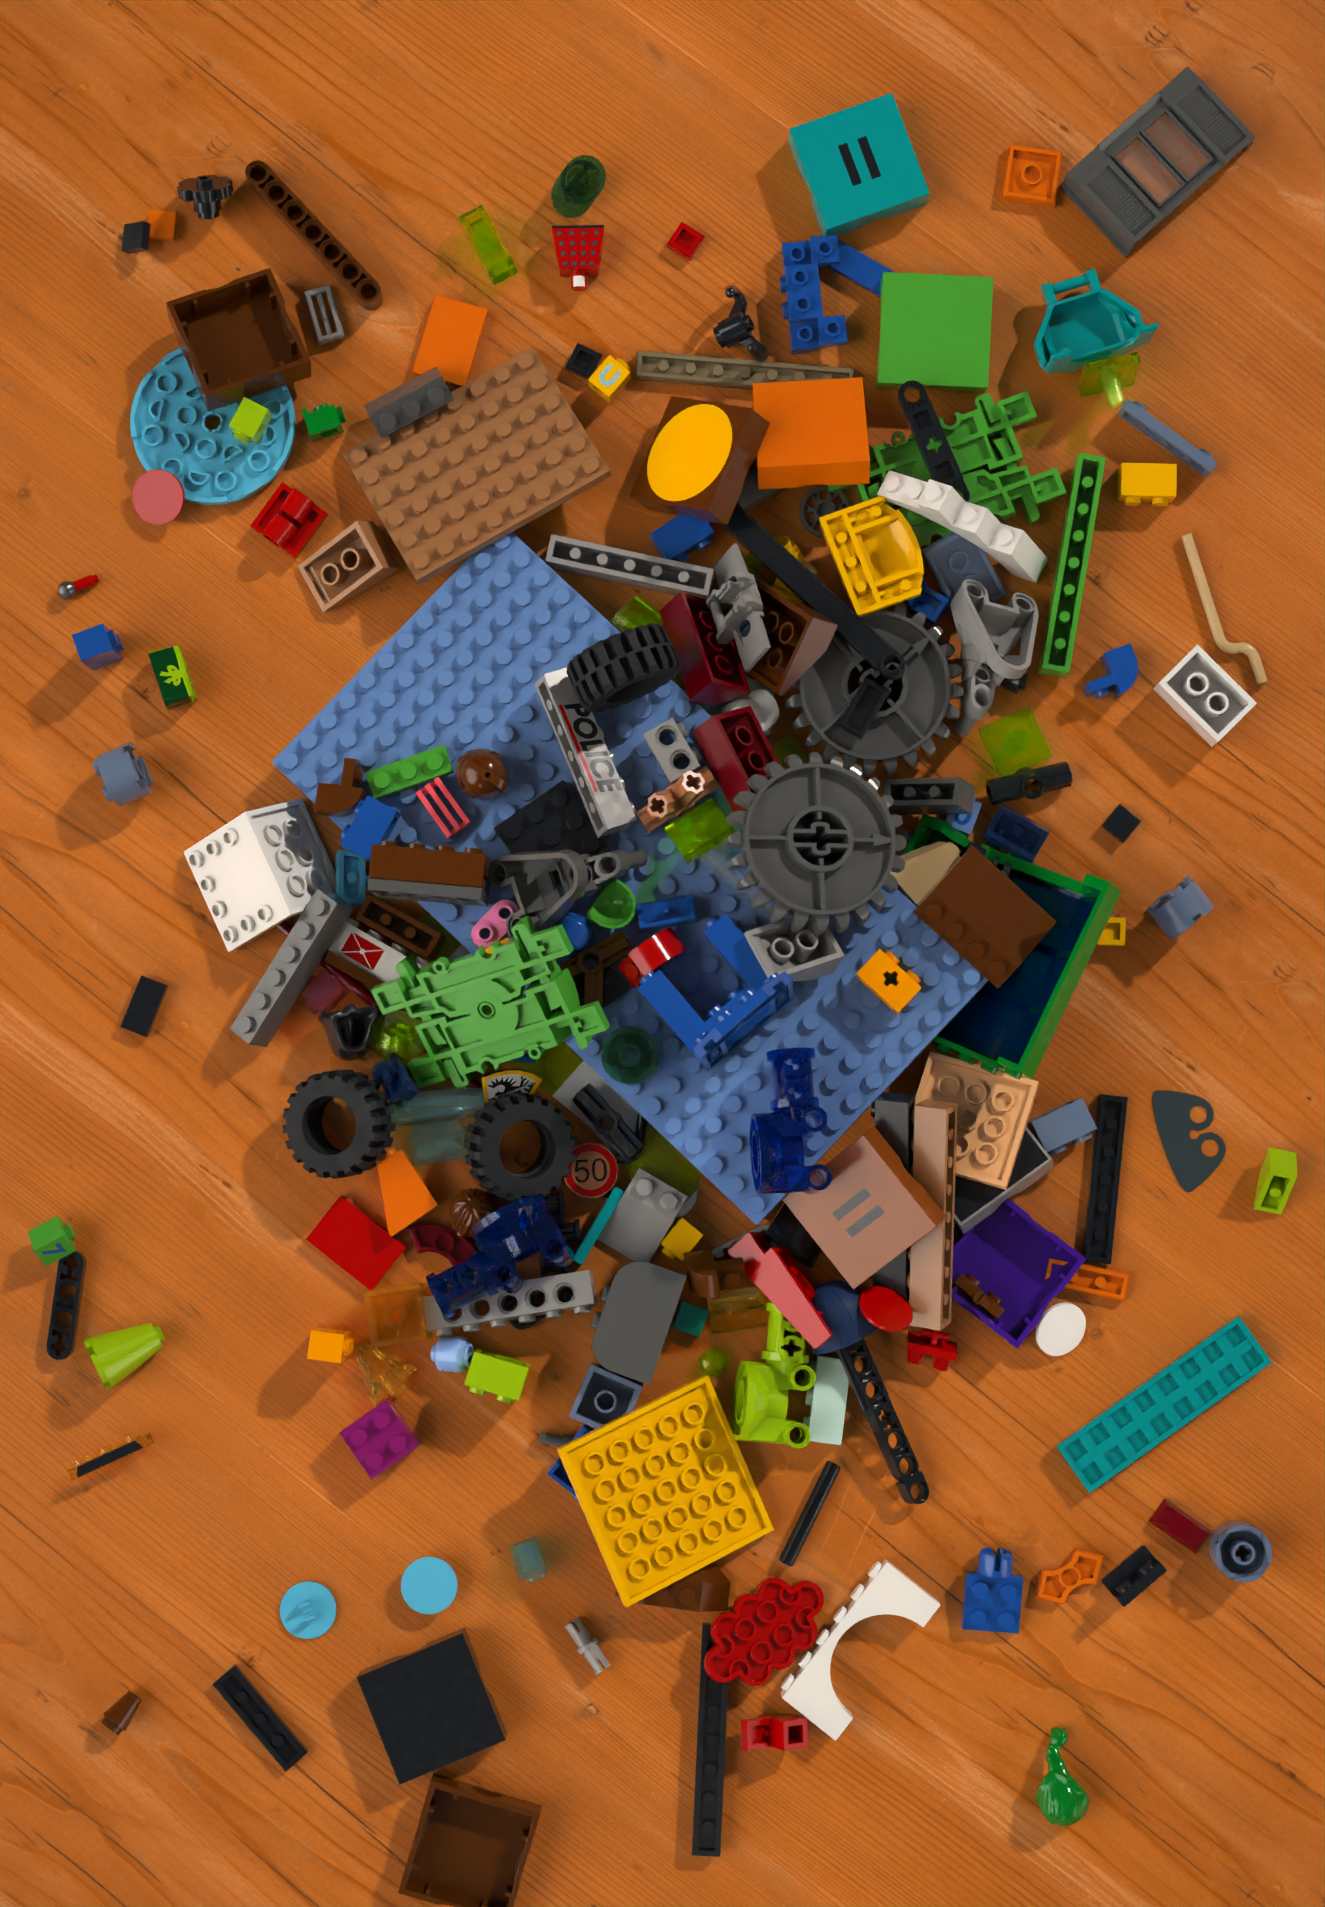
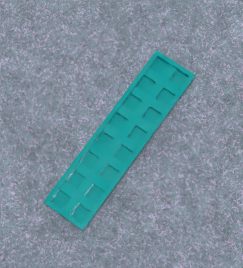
M1235 1316L1055 1446L1086 1490L1091 1493L1271 1364L1272 1361L1239 1316Z

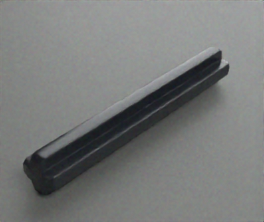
M832 1461L826 1462L780 1556L782 1563L788 1566L794 1565L840 1471L838 1464Z

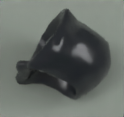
M350 1004L343 1010L318 1016V1019L326 1030L333 1053L339 1059L353 1061L361 1059L369 1051L374 1025L379 1013L377 1006L358 1009L355 1005Z

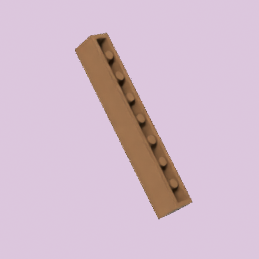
M925 1099L915 1105L911 1114V1121L914 1124V1135L910 1144L911 1151L913 1152L910 1175L923 1186L946 1217L908 1249L907 1258L910 1261V1272L907 1277V1287L909 1288L908 1304L913 1313L910 1326L940 1331L951 1323L958 1104Z

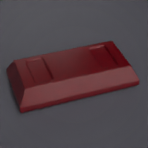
M1165 1498L1149 1520L1151 1524L1195 1554L1211 1532L1207 1527Z

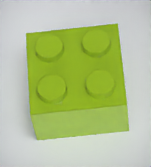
M477 1348L474 1351L464 1385L470 1386V1392L484 1396L487 1392L497 1394V1400L513 1404L514 1400L519 1401L522 1397L531 1364Z

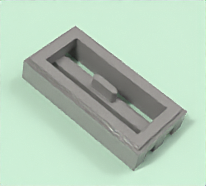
M326 285L305 291L304 295L319 346L325 345L324 343L335 342L337 339H345L331 286ZM323 293H327L338 332L332 333L322 297ZM315 295L327 332L325 336L321 334L311 298Z

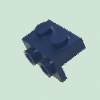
M1002 803L986 829L983 838L987 840L986 843L996 850L1003 849L1010 853V856L1033 863L1050 830Z

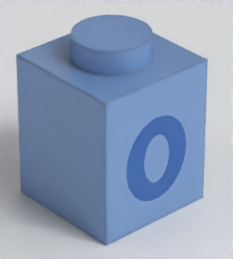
M975 796L972 814H947L945 818L948 824L966 835L967 838L971 835L982 803L976 801L977 797Z

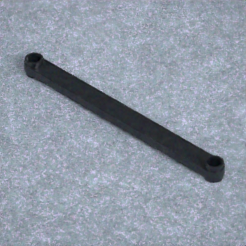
M736 503L728 525H720L805 604L837 624L838 627L835 632L883 677L891 681L900 679L905 673L903 657ZM889 663L899 664V667L894 670L886 668Z

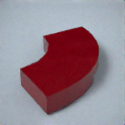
M424 1223L408 1227L417 1253L428 1251L439 1253L450 1261L454 1269L481 1258L471 1241L467 1237L458 1236L451 1227L435 1223Z

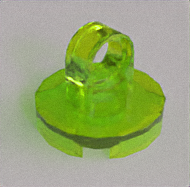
M404 1008L378 1017L373 1029L372 1043L379 1056L386 1061H390L391 1054L395 1053L400 1056L403 1064L418 1057L425 1048L415 1028V1025L421 1018H410L407 1010Z

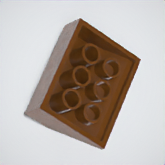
M755 578L763 604L764 617L762 620L771 648L747 673L782 696L827 651L838 625L780 586ZM734 638V639H733V643H734V645H735V648H736V651H737L739 660H740L741 665H742V668H743V670H744V667H743V664H742V661H741V658H740V655H739V652H738V649H737V645H736V642H735V638Z
M973 845L914 909V913L997 988L1020 966L1057 922Z

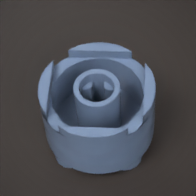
M131 742L98 755L96 760L92 761L96 774L102 776L105 786L102 789L106 799L109 802L114 800L119 806L153 793V789L148 788V786L152 785L148 768L142 756L136 757L132 752L137 748Z
M1190 876L1180 881L1172 891H1166L1156 899L1155 903L1146 909L1170 940L1188 930L1201 915L1204 917L1214 908L1213 903Z
M1229 1521L1212 1532L1209 1542V1555L1214 1566L1230 1579L1237 1582H1252L1259 1579L1272 1561V1547L1268 1538L1253 1525L1244 1521ZM1239 1546L1245 1548V1551L1241 1552V1557L1235 1554L1239 1550Z

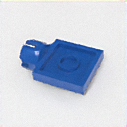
M993 1547L983 1548L979 1553L978 1568L975 1571H966L961 1627L964 1630L1019 1634L1023 1576L1012 1573L1013 1556L1010 1551L998 1548L997 1562H995V1554L992 1553Z

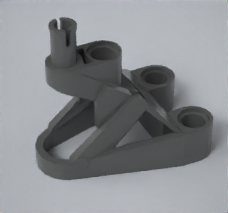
M570 849L519 852L504 855L493 860L488 867V876L491 883L498 888L510 885L513 887L520 910L509 915L506 920V930L511 938L513 936L511 928L527 915L530 916L537 932L554 927L569 908L582 901L584 896L600 890L601 884L627 874L632 868L645 866L648 858L646 852L642 849L631 852L616 850L591 857L589 854L579 855ZM555 870L558 871L565 892L562 898L552 872ZM571 870H573L574 881H572Z

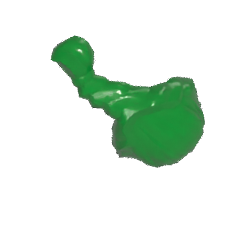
M1054 1727L1050 1729L1051 1738L1046 1750L1048 1773L1042 1778L1041 1784L1037 1788L1038 1793L1035 1799L1042 1814L1050 1823L1069 1826L1082 1819L1088 1810L1090 1800L1082 1786L1067 1771L1066 1764L1059 1752L1060 1747L1067 1743L1068 1733L1063 1728Z

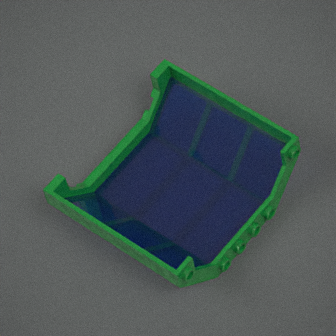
M923 813L904 854L934 841L951 842L956 845L961 851V856L971 840L967 839L966 835L957 831L946 821ZM981 844L979 846L987 850L985 857L991 861L996 855L1000 857L996 866L998 869H1001L1005 861L1012 863L1009 879L1057 922L999 988L988 981L935 1037L932 1043L936 1044L935 1049L947 1055H950L952 1051L958 1053V1059L966 1061L973 1065L974 1061L981 1063L980 1068L991 1074L996 1075L997 1071H1000L1019 1080L1020 1078L1033 1079L1122 891L1111 882L1086 873L1083 882Z

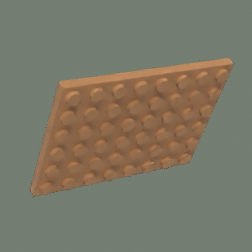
M533 347L468 382L465 386L452 391L453 401L383 438L378 433L342 454L418 585L612 476L610 469Z

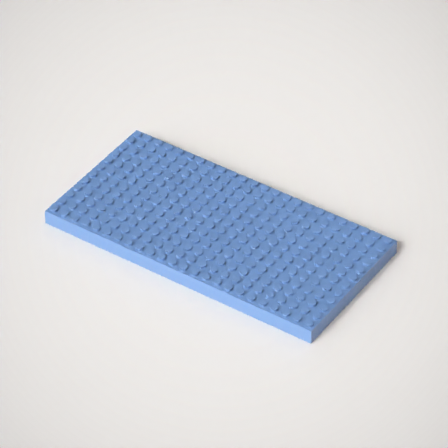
M512 532L471 555L271 763L315 804L318 783L341 785L345 758L356 759L360 763V767L363 768V780L361 784H357V787L363 788L367 795L373 798L365 772L445 745L454 773L441 777L440 780L471 824L450 839L445 836L416 795L418 790L425 788V785L434 781L432 780L378 799V801L397 810L401 815L387 841L397 842V846L408 847L409 843H419L426 845L425 848L436 850L438 845L451 846L457 852H465V848L481 849L482 853L486 854L492 862L501 856L511 854L494 830V827L562 780L587 813L534 684L543 674L567 668L570 660H573V657L577 654L582 653L584 649L621 632ZM669 680L667 684L659 687L657 690L625 705L622 704L616 708L606 709L601 712H593L597 725L603 730L607 749L613 754L617 773L625 783V792L629 802L634 805L636 812L648 805V798L651 795L663 791L671 785L643 736L644 733L670 718H673L676 724L680 722L683 724L689 735L685 739L690 748L695 746L703 759L699 763L701 769L707 766L715 777L693 733L694 729L711 716L696 702L690 701L687 694L674 681ZM665 733L660 738V742L663 745H671L676 737L672 733ZM474 749H489L501 755L502 762L509 774L508 785L510 788L506 794H502L499 798L491 801L471 798L465 794L459 786L456 774L459 757L463 756L465 752ZM679 757L675 760L674 766L682 770L688 767L690 761L686 757ZM436 787L434 791L459 825L463 822L440 788ZM721 787L695 803L696 806L685 815L677 819H671L650 834L636 815L637 820L629 828L603 836L611 851L623 850L631 852L642 849L647 854L648 860L645 866L632 868L627 874L616 878L630 888L635 897L636 904L692 894L697 922L671 927L687 950L670 965L660 969V971L704 1022L708 1020L706 1014L719 1004L723 1007L730 1001L728 996L740 985L743 988L747 987L707 941L704 931H706L705 925L714 916L719 915L722 917L724 914H727L744 934L746 931L770 924V916L775 906V903L770 900L765 905L753 910L751 903L760 891L759 887L755 885L742 891H738L736 888L740 880L749 873L747 867L727 869L728 862L741 853L742 848L723 846V841L730 834L741 831V828L725 823L726 817L733 811ZM430 793L425 795L448 830L453 829L454 827ZM353 813L345 817H328L339 828L344 830L347 824H352L356 815ZM795 826L794 829H804V826ZM824 861V866L832 864V862ZM491 881L488 907L417 901L472 954L479 948L472 940V929L498 901L510 900L519 908L512 885L498 888ZM609 882L601 884L600 890L584 896L582 901L572 905L564 915H569L570 912H573L588 919L587 915L591 905ZM561 885L558 887V890L562 898L565 895L563 886ZM880 888L885 896L886 904L877 912L866 902L869 909V918L862 925H859L852 913L849 912V926L843 933H837L833 918H829L828 927L845 955L835 971L812 980L793 981L794 998L708 1072L638 990L640 986L633 989L618 965L627 957L609 966L629 984L628 990L622 996L602 1008L610 1027L606 1031L591 1035L592 1040L584 1049H580L573 1033L563 1041L758 1226L866 1112L872 1102L901 1075L989 981L914 913L916 906L898 889L890 894ZM503 909L500 912L501 918L504 919L510 915L509 909ZM635 910L632 920L621 928H603L589 920V925L593 932L585 950L594 947L620 931L625 933L632 948L635 949L653 935L667 928L641 932L637 910ZM785 915L780 920L786 919L788 917ZM482 930L481 938H489L490 930ZM879 949L884 953L889 950L900 960L897 965L906 972L909 969L921 980L919 983L922 987L921 991L899 1015L893 1012L856 977V973ZM572 952L571 956L566 955L555 960L560 966L580 953ZM587 959L584 961L587 970H593L597 967V963L594 960ZM895 974L892 976L884 975L886 978L884 984L886 986L889 984L897 985L895 982L897 976Z

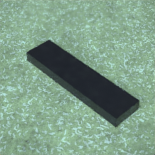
M236 1664L212 1684L285 1772L308 1752L307 1748Z

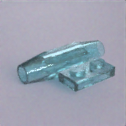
M448 1087L419 1091L410 1102L399 1098L396 1103L389 1100L386 1101L388 1107L393 1106L395 1114L391 1115V1122H396L395 1126H413L409 1138L413 1166L465 1159L464 1156L469 1154V1150L464 1148V1140L467 1139L466 1130L459 1122V1119L472 1116L477 1110L483 1111L485 1109L482 1088Z

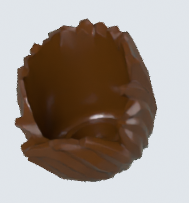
M479 1188L463 1189L450 1203V1221H448V1225L452 1226V1230H455L458 1236L476 1239L477 1234L482 1235L490 1230L492 1220L498 1218L500 1210L498 1208L497 1196L490 1191Z

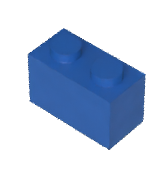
M686 514L678 515L650 533V541L661 558L685 562L689 558L688 554L695 549L702 551L712 543L711 539L714 538V531L708 521L699 520L694 516Z
M104 624L72 635L80 660L91 670L123 659L120 651L124 650V646L120 636L116 635L113 629L110 630Z
M367 795L365 800H360L354 810L356 817L352 824H347L340 836L342 842L340 845L370 862L372 844L380 845V841H387L401 815L397 810Z

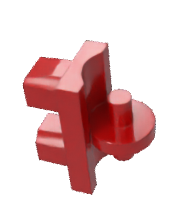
M922 1328L920 1334L908 1331L906 1336L907 1362L917 1365L922 1364L924 1354L934 1356L933 1368L947 1371L951 1361H956L958 1354L956 1352L957 1343L948 1341L949 1334L938 1330Z

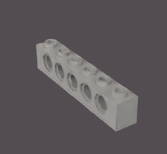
M590 1270L423 1297L427 1331L436 1333V1337L452 1335L453 1330L463 1328L464 1332L481 1330L480 1325L491 1324V1328L504 1327L508 1325V1321L516 1319L519 1320V1323L536 1321L535 1316L546 1315L547 1319L559 1318L563 1316V1312L574 1310V1314L591 1312V1307L598 1306L594 1277ZM565 1288H571L573 1291L572 1299L565 1303L561 1302L559 1298L560 1292ZM537 1293H544V1304L540 1307H534L532 1304L533 1296ZM510 1297H515L517 1299V1307L513 1311L507 1312L504 1307L505 1301ZM482 1302H488L490 1306L489 1312L485 1316H479L477 1313V1307ZM460 1306L462 1309L461 1317L456 1321H452L450 1319L451 1309Z

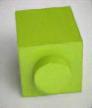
M244 397L229 424L231 431L234 433L233 437L248 445L250 441L257 445L272 415L266 407Z

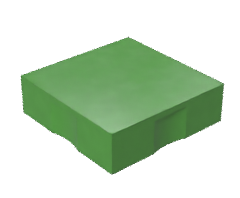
M883 272L880 286V343L877 349L876 389L899 390L905 382L915 380L923 384L924 388L939 389L945 392L985 393L988 389L993 277ZM908 388V389H906V390H916V389H915V388Z

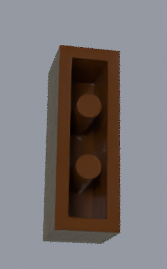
M368 894L355 916L359 922L432 962L445 939L442 934L371 894Z

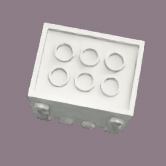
M302 798L244 812L184 851V855L228 952L237 950L291 916L302 914L317 888L335 893L336 872Z

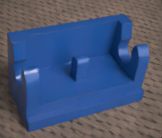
M692 894L636 904L641 932L697 922Z

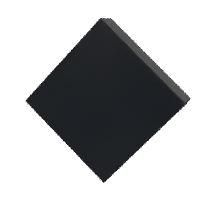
M145 221L124 224L122 251L128 254L148 251L151 224Z
M577 343L566 365V370L588 380L596 371L602 359V354Z
M1119 804L1101 827L1121 843H1124L1141 820Z

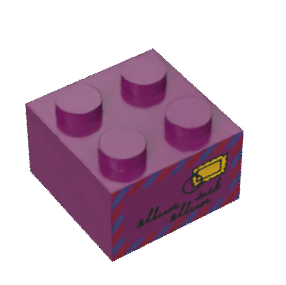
M389 1397L340 1432V1435L371 1480L421 1444Z

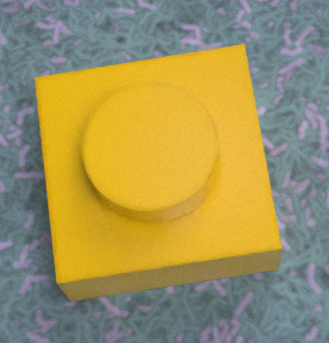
M1109 917L1097 945L1125 946L1126 918Z

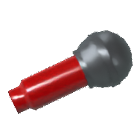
M95 574L74 582L63 581L59 584L57 591L62 599L70 600L77 592L94 586L95 583L99 582V579Z

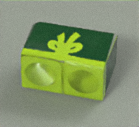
M179 645L148 652L164 704L168 710L198 700Z

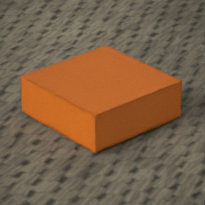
M149 209L147 222L151 224L149 239L175 241L177 213L174 211Z

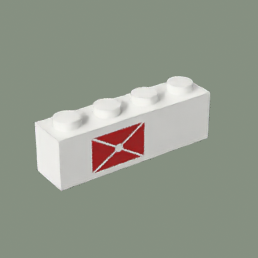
M348 917L328 951L384 983L400 978L396 965L406 957L407 950L395 943L389 947L381 942L384 938L383 936L370 929L367 933L358 929L360 923ZM418 956L415 959L419 968L430 965V963Z

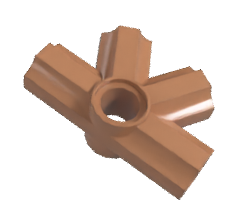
M707 766L696 773L690 770L684 773L676 783L663 791L651 795L648 798V805L637 811L636 815L650 834L671 819H677L691 811L696 806L695 803L720 788V785Z

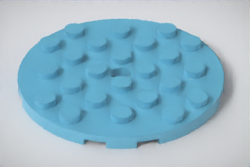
M181 347L163 357L162 361L151 372H148L141 381L131 408V437L137 456L146 471L160 469L172 473L183 486L185 500L203 505H223L238 502L265 488L282 470L294 444L296 415L293 400L287 386L285 385L248 398L269 409L272 418L258 444L256 445L249 441L247 445L236 440L233 437L234 433L229 427L242 400L208 412ZM210 417L220 418L221 425L217 429L211 431L206 427V422Z

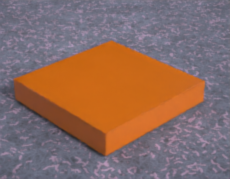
M1009 144L1000 200L1054 208L1063 152Z

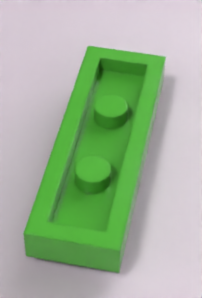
M442 745L365 772L373 798L378 800L430 782L437 777L441 778L453 774L454 770L446 746Z

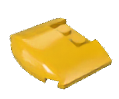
M883 496L819 517L828 549L831 551L848 594V600L859 617L921 596L922 592L921 584L924 569L917 538L903 514L898 509L895 510L885 503L887 499Z

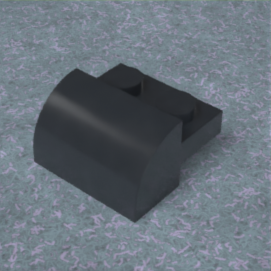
M784 1204L766 1231L765 1237L786 1248L793 1258L812 1269L823 1251L788 1206Z

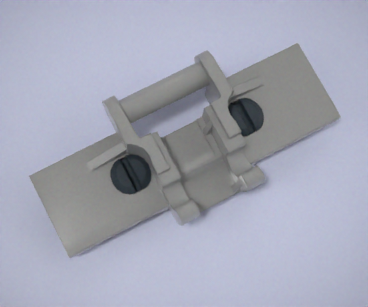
M734 543L714 566L720 589H713L706 599V605L708 609H711L718 632L716 635L717 642L719 644H728L735 638L744 670L749 672L771 646L762 620L764 617L763 604L754 575L748 573L739 545ZM724 603L733 605V608L724 617L721 606Z

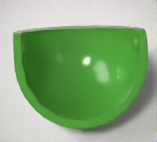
M613 879L596 897L588 911L587 918L603 928L616 929L625 926L632 920L636 910V901L632 891L620 880Z

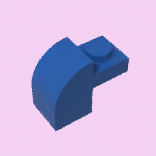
M923 578L921 596L902 603L906 604V611L912 615L923 612L926 614L925 620L936 626L950 607L951 601L929 588Z
M1131 643L1107 651L1100 657L1107 675L1090 681L1083 686L1086 697L1095 695L1096 699L1104 697L1111 693L1110 689L1112 688L1116 698H1118L1134 684L1138 675V662Z

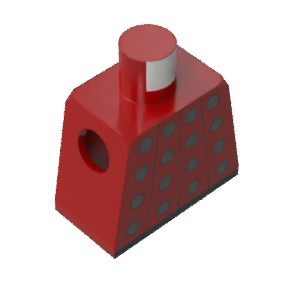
M604 225L552 226L553 242L560 276L571 277V290H587V277L599 275L605 238Z

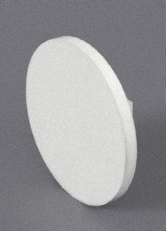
M1068 1302L1058 1303L1047 1309L1036 1326L1035 1337L1039 1348L1051 1356H1061L1072 1351L1080 1343L1085 1333L1086 1319L1084 1313L1079 1307Z

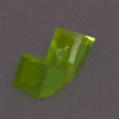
M482 205L458 217L471 247L494 285L518 273L510 253L498 236L491 217Z

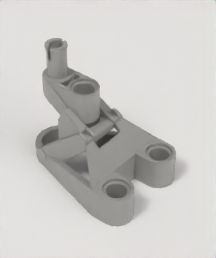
M974 579L964 580L950 604L961 644L960 657L963 659L962 681L959 684L964 689V696L960 698L963 712L953 724L954 731L961 736H967L976 720H980L985 716L992 705L995 687L999 686L1004 678H1021L1030 666L1039 617L1037 605L1030 596L1024 593H1015L1006 606L989 602L986 588ZM1021 640L1020 655H1007Z

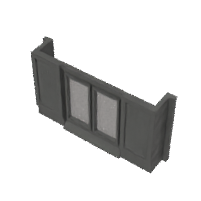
M1187 66L1067 173L1064 182L1059 185V188L1125 258L1134 250L1137 242L1241 150L1245 152L1253 144L1252 141L1255 136L1207 84Z

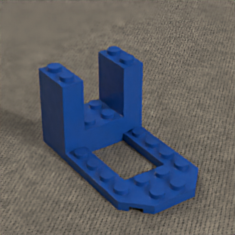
M724 914L722 917L719 915L714 916L705 925L706 931H704L707 941L747 987L743 988L741 985L729 994L730 1001L723 1007L718 1004L706 1014L707 1021L704 1022L660 970L656 973L653 971L647 973L639 981L641 986L638 988L642 996L707 1072L794 998L793 980L785 971L780 975L775 972L767 978L744 934L727 914Z

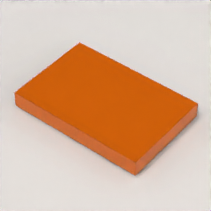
M435 295L412 371L413 375L420 376L437 367L446 384L456 387L465 386L470 376L488 315V309Z

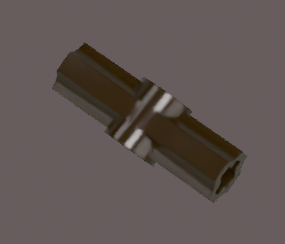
M623 931L618 932L590 949L583 950L578 956L559 966L561 970L568 968L575 985L578 984L580 1005H586L595 1001H599L600 1005H603L604 969L629 956L628 953L633 950ZM591 954L596 955L598 958L597 967L593 970H587L584 965L586 957Z

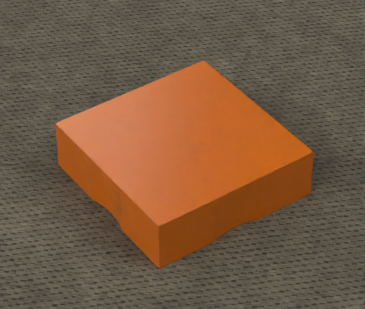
M863 377L752 383L753 410L770 423L756 456L758 490L798 488L815 484L829 486L870 484V455Z

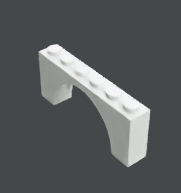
M886 1559L881 1563L877 1561L868 1572L870 1578L864 1586L860 1583L854 1589L850 1596L853 1600L847 1608L842 1606L833 1617L835 1623L828 1631L825 1628L815 1641L818 1644L812 1653L807 1651L798 1662L799 1670L794 1676L790 1673L780 1686L783 1689L781 1691L782 1698L835 1741L853 1719L852 1713L845 1708L836 1696L830 1677L832 1654L841 1636L858 1621L883 1614L902 1616L924 1627L940 1607L937 1599Z

